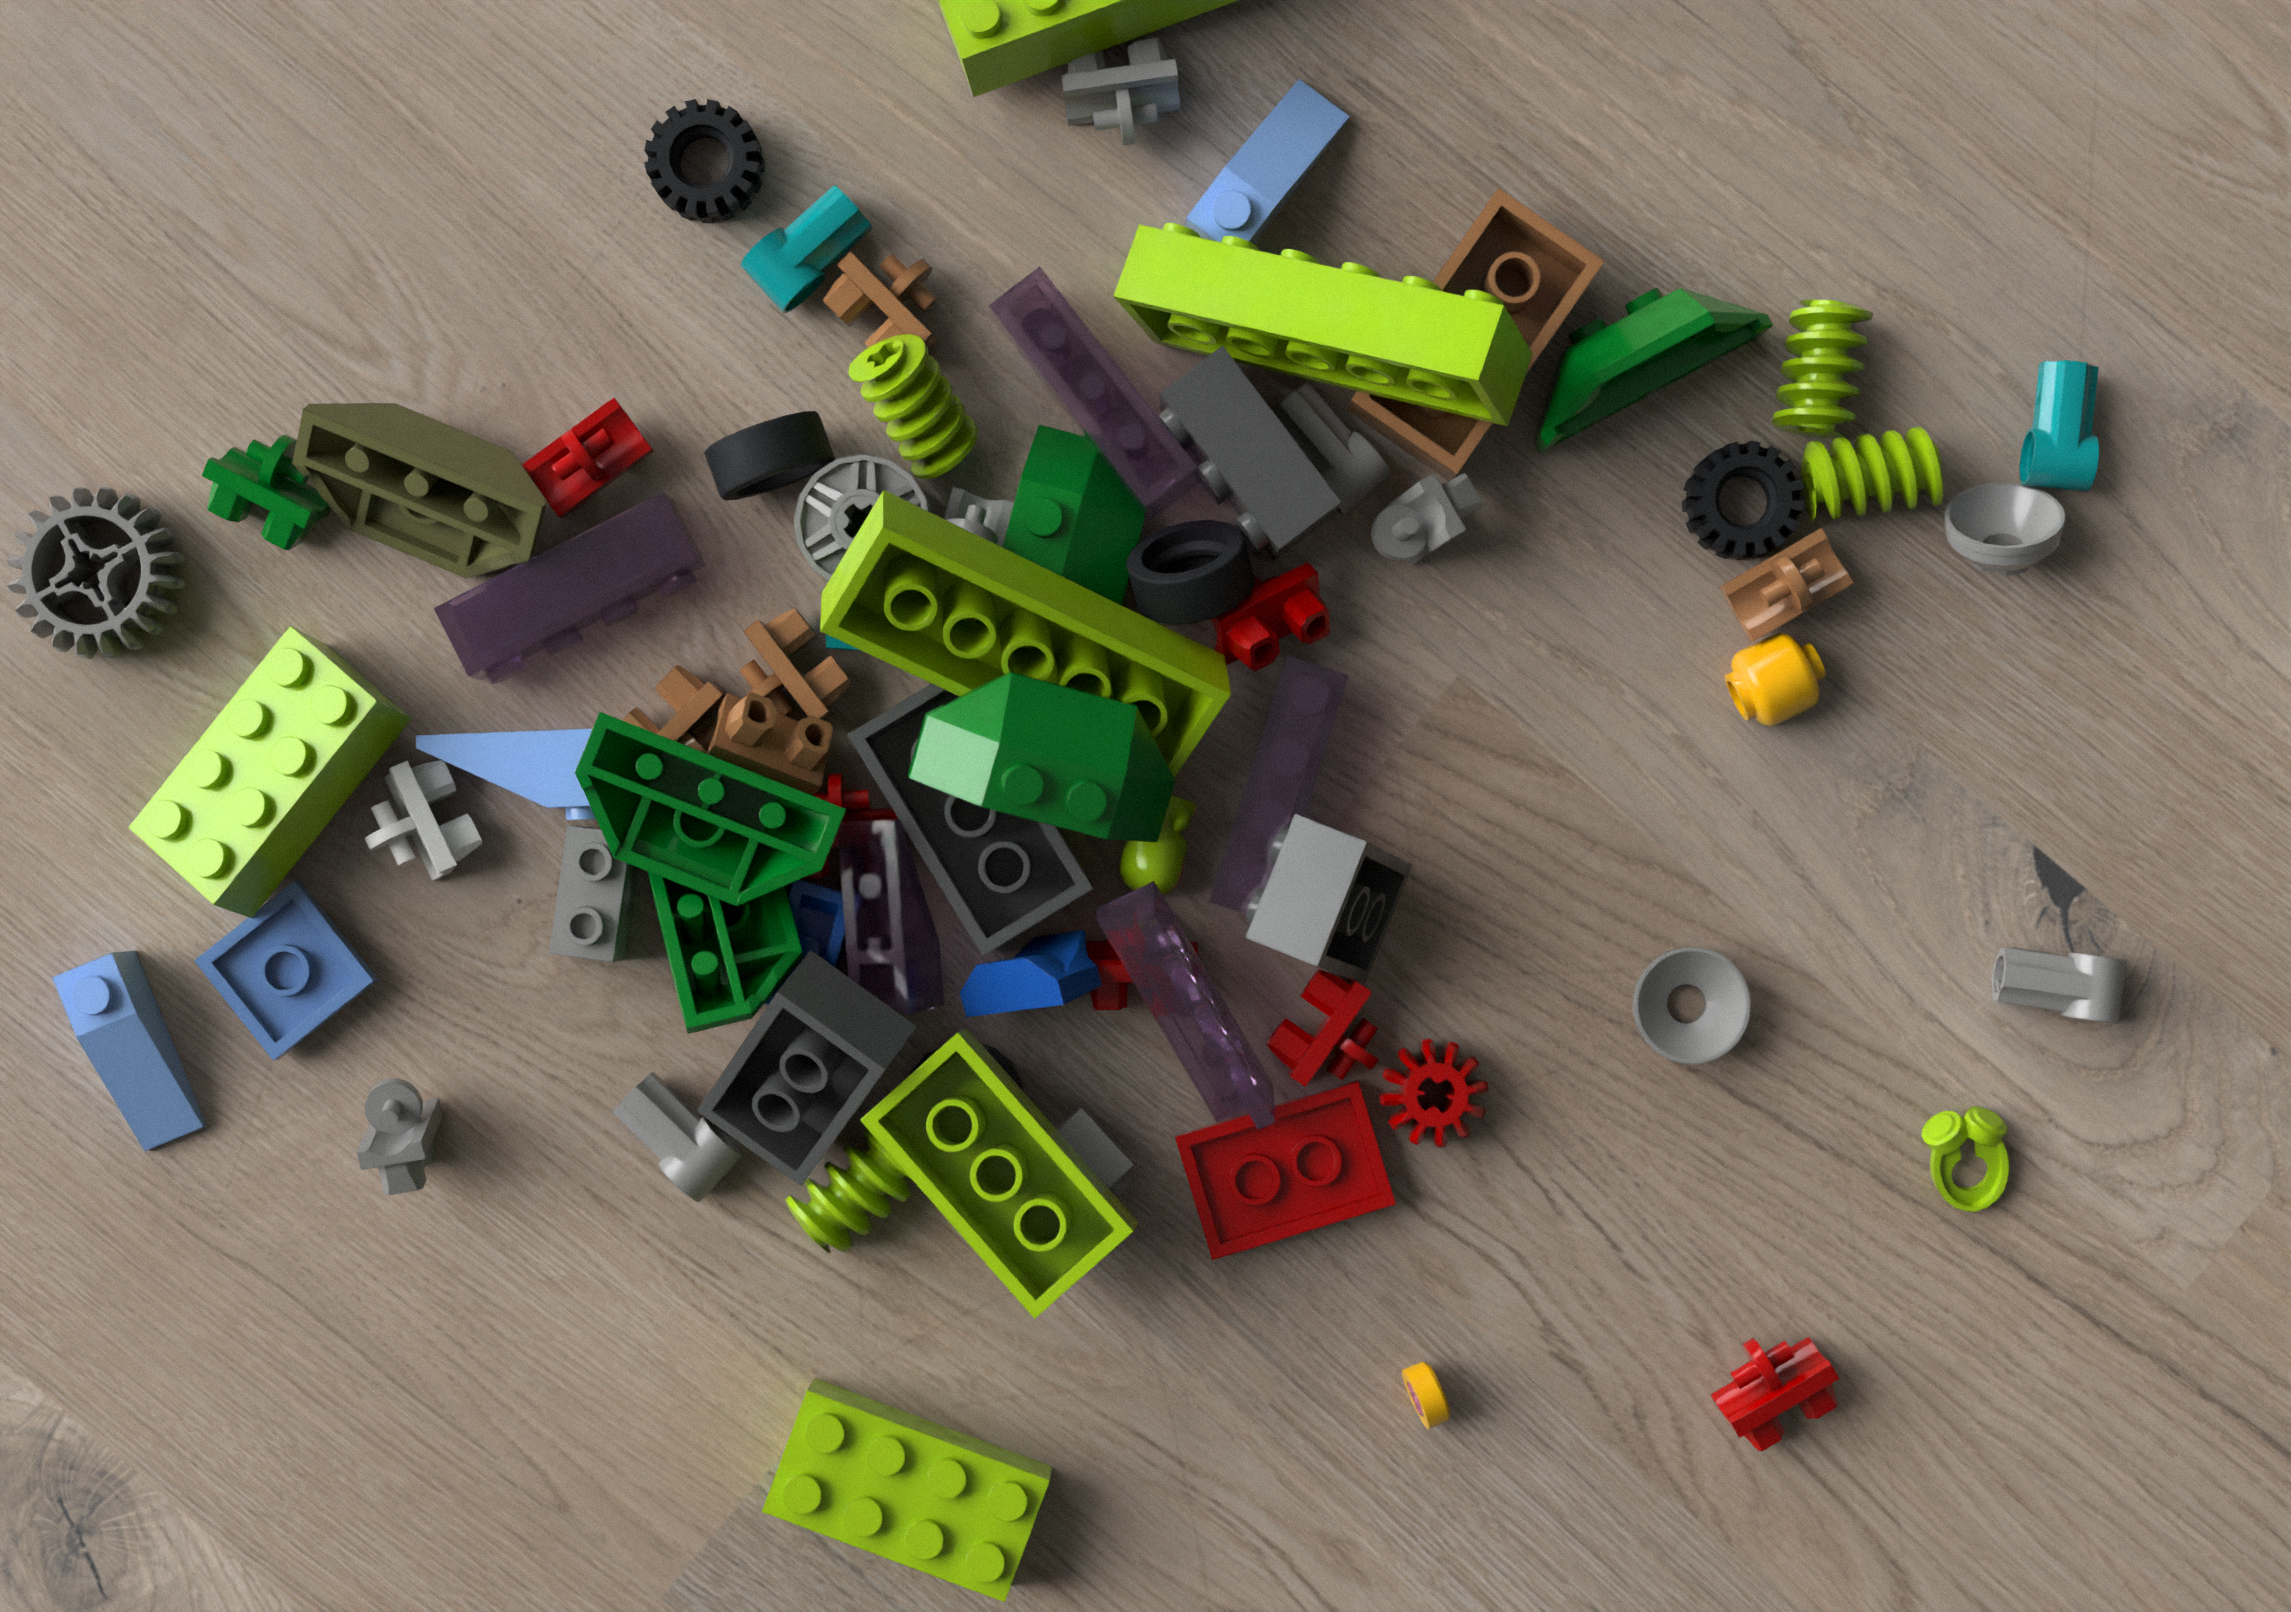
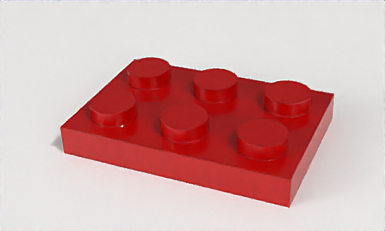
M1358 1080L1175 1135L1212 1260L1396 1204Z

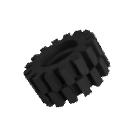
M696 99L685 101L687 108L677 111L676 107L673 106L665 112L669 118L663 124L657 120L651 128L654 137L652 141L646 140L644 149L648 155V162H644L646 173L651 179V185L663 202L671 210H676L681 217L691 221L695 217L699 218L702 223H714V217L722 216L724 221L735 217L732 211L740 206L745 210L752 203L749 197L753 191L759 193L762 185L760 173L765 172V161L761 155V145L746 120L744 121L738 111L728 106L725 109L721 107L718 101L707 99V105H699ZM703 138L719 141L726 147L729 154V165L723 177L708 185H699L689 181L683 175L681 169V158L684 150L692 142Z
M1738 441L1729 443L1709 454L1693 469L1694 472L1687 479L1683 489L1687 493L1686 499L1682 501V512H1687L1689 521L1685 524L1690 533L1696 532L1700 538L1697 543L1704 549L1710 547L1717 551L1716 556L1725 559L1737 557V560H1748L1779 547L1787 541L1786 538L1789 534L1795 532L1800 523L1797 521L1798 515L1804 512L1805 500H1800V491L1804 490L1802 478L1796 480L1792 470L1796 469L1790 459L1784 462L1778 456L1781 451L1775 447L1770 446L1766 449L1760 447L1761 442L1748 441L1745 444H1739ZM1748 477L1758 482L1766 494L1767 505L1763 516L1756 523L1751 525L1735 524L1723 514L1719 504V496L1722 487L1731 478Z

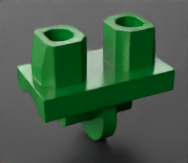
M288 435L279 437L271 447L255 439L249 444L246 452L233 447L220 460L214 457L209 458L202 473L204 478L213 482L207 506L208 511L227 521L238 523L248 517L253 503L269 510L270 512L261 535L264 537V540L284 550H290L301 544L312 524L328 516L331 507L324 501L316 488L306 484L309 476L304 477L292 464L297 440Z

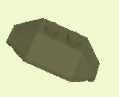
M396 403L308 404L303 408L292 464L304 477H310L324 501L351 531L464 578L492 572L514 563L516 565L524 563L534 556L547 501L512 451Z

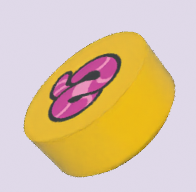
M1421 1361L1403 1369L1402 1377L1424 1426L1427 1429H1431L1449 1421L1451 1416L1449 1404L1431 1366Z

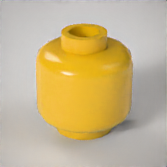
M1776 633L1738 651L1731 662L1732 672L1725 675V683L1732 701L1744 720L1748 721L1754 718L1760 724L1772 727L1816 705L1819 699V685L1817 681L1825 678L1826 672L1820 656L1811 643L1800 646L1792 636L1785 633Z

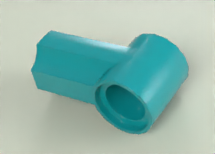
M834 185L786 229L779 227L755 244L741 261V267L783 313H788L812 295L825 279L826 275L824 272L873 228L848 196Z
M2070 360L2044 361L2039 364L2033 425L2025 435L2020 455L2019 476L2022 485L2088 492L2091 489L2099 461L2097 436L2092 435L2098 366H2092L2087 362Z

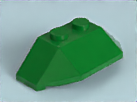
M1657 287L1627 303L1624 307L1629 315L1608 327L1601 317L1568 335L1572 346L1568 347L1558 359L1533 444L1538 453L1540 454L1762 336L1773 326L1768 314L1683 288H1679L1663 297Z
M1038 425L1020 478L1002 548L1122 605L1130 577L1126 561L1132 549L1139 543L1145 514L1100 440Z
M1012 671L965 693L944 706L941 705L925 713L908 777L912 780L980 807L1108 840L1158 842L1175 784V779L1135 704Z
M600 711L575 771V775L615 859L735 906H739L821 871L846 811L845 808Z
M647 871L687 1034L752 1019L803 957L785 886L735 906Z

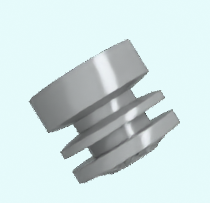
M867 454L837 458L815 472L799 494L794 517L798 547L811 568L827 582L854 538L852 539L849 536L855 529L854 523L850 520L851 516L858 510L868 516L883 490L934 514L932 506L913 476L890 459Z

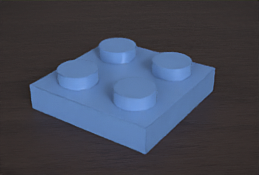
M293 881L264 904L252 918L248 917L194 960L273 1061L285 1056L379 981L374 972L301 881Z

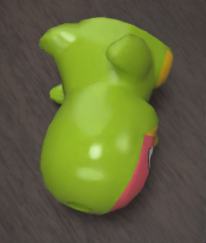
M1171 796L1158 842H1126L1120 857L1119 872L1123 882L1130 889L1147 895L1161 896L1170 893L1180 883L1188 846L1182 831L1186 830L1190 825L1191 818L1196 812L1197 804Z

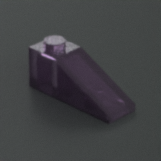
M901 820L841 822L837 832L848 977L900 1015H910L943 1006L944 994L940 941Z

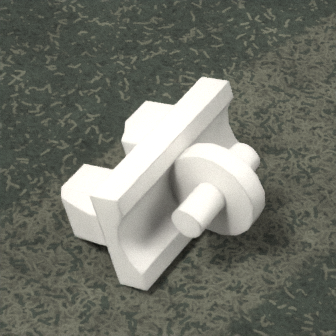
M408 761L389 768L390 774L384 777V781L402 820L398 821L389 800L373 806L371 810L380 829L365 838L370 851L388 845L397 865H403L416 858L406 838L410 835L432 882L449 875L456 867V862L480 847L482 839L468 813L438 826L429 805L451 796L457 791L445 761H434L413 768L410 767Z

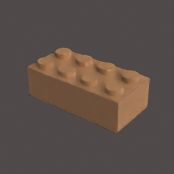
M1498 188L1438 273L1433 283L1438 285L1441 291L1464 296L1466 290H1479L1492 294L1502 300L1503 305L1533 353L1526 372L1527 374L1605 261ZM1356 391L1346 411L1447 481L1452 480L1457 475L1492 424L1487 421Z

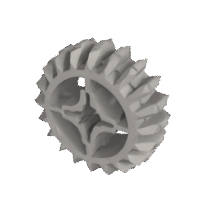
M101 486L95 497H93L89 489L83 487L74 488L71 504L59 495L49 497L52 517L37 510L28 513L31 523L37 530L33 535L22 531L14 534L15 541L18 544L27 546L24 557L13 555L6 559L8 566L21 569L23 578L12 580L8 583L7 587L12 593L27 594L28 597L18 605L15 611L20 617L24 618L37 616L31 628V632L36 637L46 638L53 634V649L68 652L75 645L78 657L92 659L98 647L104 657H119L121 641L129 649H141L144 644L140 628L154 635H160L164 632L162 623L155 617L157 611L175 614L178 611V606L173 601L165 599L168 588L182 590L186 586L183 579L169 575V568L183 564L185 559L181 553L173 551L164 552V549L174 541L176 534L173 529L167 527L155 530L161 518V513L158 510L148 507L140 511L139 497L126 493L118 500L115 489ZM99 522H113L121 527L133 542L125 546L114 544L103 548L97 538L88 536L84 527ZM61 546H63L66 555L65 565L61 572L53 577L54 562ZM94 561L105 563V568L97 573L100 581L99 585L89 583L88 578L95 574ZM141 568L139 586L131 601L127 593V581L132 573ZM89 597L95 608L104 609L109 620L98 624L84 625L68 614L61 603L69 599L80 601Z

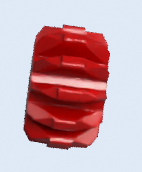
M1424 1038L1420 1043L1423 1059L1417 1062L1412 1053L1405 1047L1397 1051L1399 1059L1408 1067L1404 1075L1393 1068L1385 1067L1383 1069L1382 1077L1400 1086L1399 1091H1386L1379 1094V1102L1383 1106L1403 1104V1107L1388 1119L1389 1125L1394 1130L1403 1127L1414 1118L1408 1135V1140L1411 1143L1418 1145L1423 1140L1429 1126L1432 1130L1434 1145L1442 1148L1447 1144L1445 1126L1449 1124L1463 1139L1471 1134L1469 1127L1459 1117L1465 1111L1475 1118H1483L1486 1112L1485 1108L1477 1103L1468 1101V1095L1483 1094L1489 1090V1087L1485 1080L1476 1079L1466 1082L1464 1080L1476 1071L1479 1066V1061L1475 1057L1465 1058L1453 1068L1459 1052V1045L1457 1043L1448 1041L1443 1048L1440 1059L1437 1060L1433 1041L1430 1038ZM1427 1078H1431L1437 1084L1447 1080L1449 1084V1090L1442 1091L1448 1100L1439 1108L1431 1102L1424 1103L1422 1106L1418 1102L1417 1095L1425 1094L1419 1088V1085Z

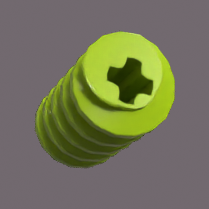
M1801 300L1800 304L1804 308L1792 311L1788 321L1792 327L1802 333L1788 336L1784 344L1785 349L1798 358L1784 361L1780 368L1782 376L1794 383L1780 386L1776 391L1778 401L1790 408L1776 411L1772 415L1771 422L1780 430L1794 434L1829 439L1844 437V435L1835 431V425L1855 421L1856 414L1839 406V401L1842 398L1858 396L1860 394V388L1843 380L1844 374L1862 371L1865 365L1847 355L1848 349L1868 345L1869 338L1853 331L1852 325L1853 323L1872 320L1873 313L1859 306L1840 301Z
M901 334L883 339L869 346L851 362L848 370L849 376L853 382H864L860 393L866 402H876L873 413L879 421L889 422L886 433L892 441L901 442L898 451L904 460L913 461L910 470L915 477L921 479L936 478L950 471L972 450L978 438V427L973 419L965 414V406L958 396L953 395V387L947 378L941 375V368L935 359L928 355V347L921 337L913 334Z
M1920 426L1908 429L1904 440L1900 433L1890 430L1882 434L1879 444L1875 437L1868 433L1858 436L1854 447L1845 437H1839L1832 440L1828 451L1819 440L1807 443L1801 462V478L1804 485L1802 492L1808 515L1813 522L1816 517L1818 503H1825L1832 520L1840 518L1843 500L1850 499L1857 516H1864L1866 514L1868 498L1870 496L1876 497L1883 513L1891 511L1894 493L1899 492L1908 509H1915L1917 507L1919 490L1926 489L1933 506L1942 504L1944 478L1940 453L1937 445L1930 439L1926 430Z
M867 1128L863 1131L869 1148L866 1153L859 1151L849 1144L843 1148L850 1165L849 1168L844 1170L830 1161L824 1165L830 1181L827 1187L811 1178L804 1182L811 1201L806 1204L792 1195L785 1199L789 1210L802 1228L828 1253L831 1252L829 1245L842 1252H847L853 1246L848 1228L861 1235H866L872 1230L871 1220L867 1211L884 1219L892 1212L886 1193L903 1202L911 1196L905 1177L911 1178Z

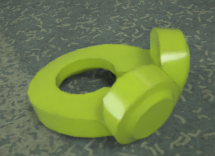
M1972 1106L1963 1117L1954 1111H1942L1932 1116L1922 1128L1921 1136L1932 1150L1930 1157L1931 1179L1944 1200L1962 1211L1977 1212L1988 1208L2003 1193L2008 1181L2009 1158L2002 1141L2007 1133V1126L2000 1116L1989 1109ZM1967 1138L1974 1140L1976 1156L1985 1161L1987 1170L1983 1180L1977 1185L1961 1187L1953 1182L1951 1177L1952 1169L1961 1160L1960 1146Z

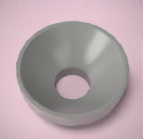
M1989 483L1964 490L1952 498L1945 510V533L1951 547L1971 562L1979 571L1997 572L2004 576H2012L2027 571L2029 566L2040 562L2056 550L2061 543L2065 527L2064 508L2057 499L2035 487L2014 483Z
M1681 947L1667 951L1655 958L1640 975L1632 997L1634 1020L1644 1041L1660 1055L1669 1060L1684 1064H1701L1715 1060L1729 1052L1739 1042L1747 1028L1750 1017V994L1747 983L1739 969L1726 957L1701 947ZM1683 984H1690L1700 991L1704 1002L1700 1015L1687 1023L1676 1021L1670 1015L1667 1008L1669 994L1674 988Z

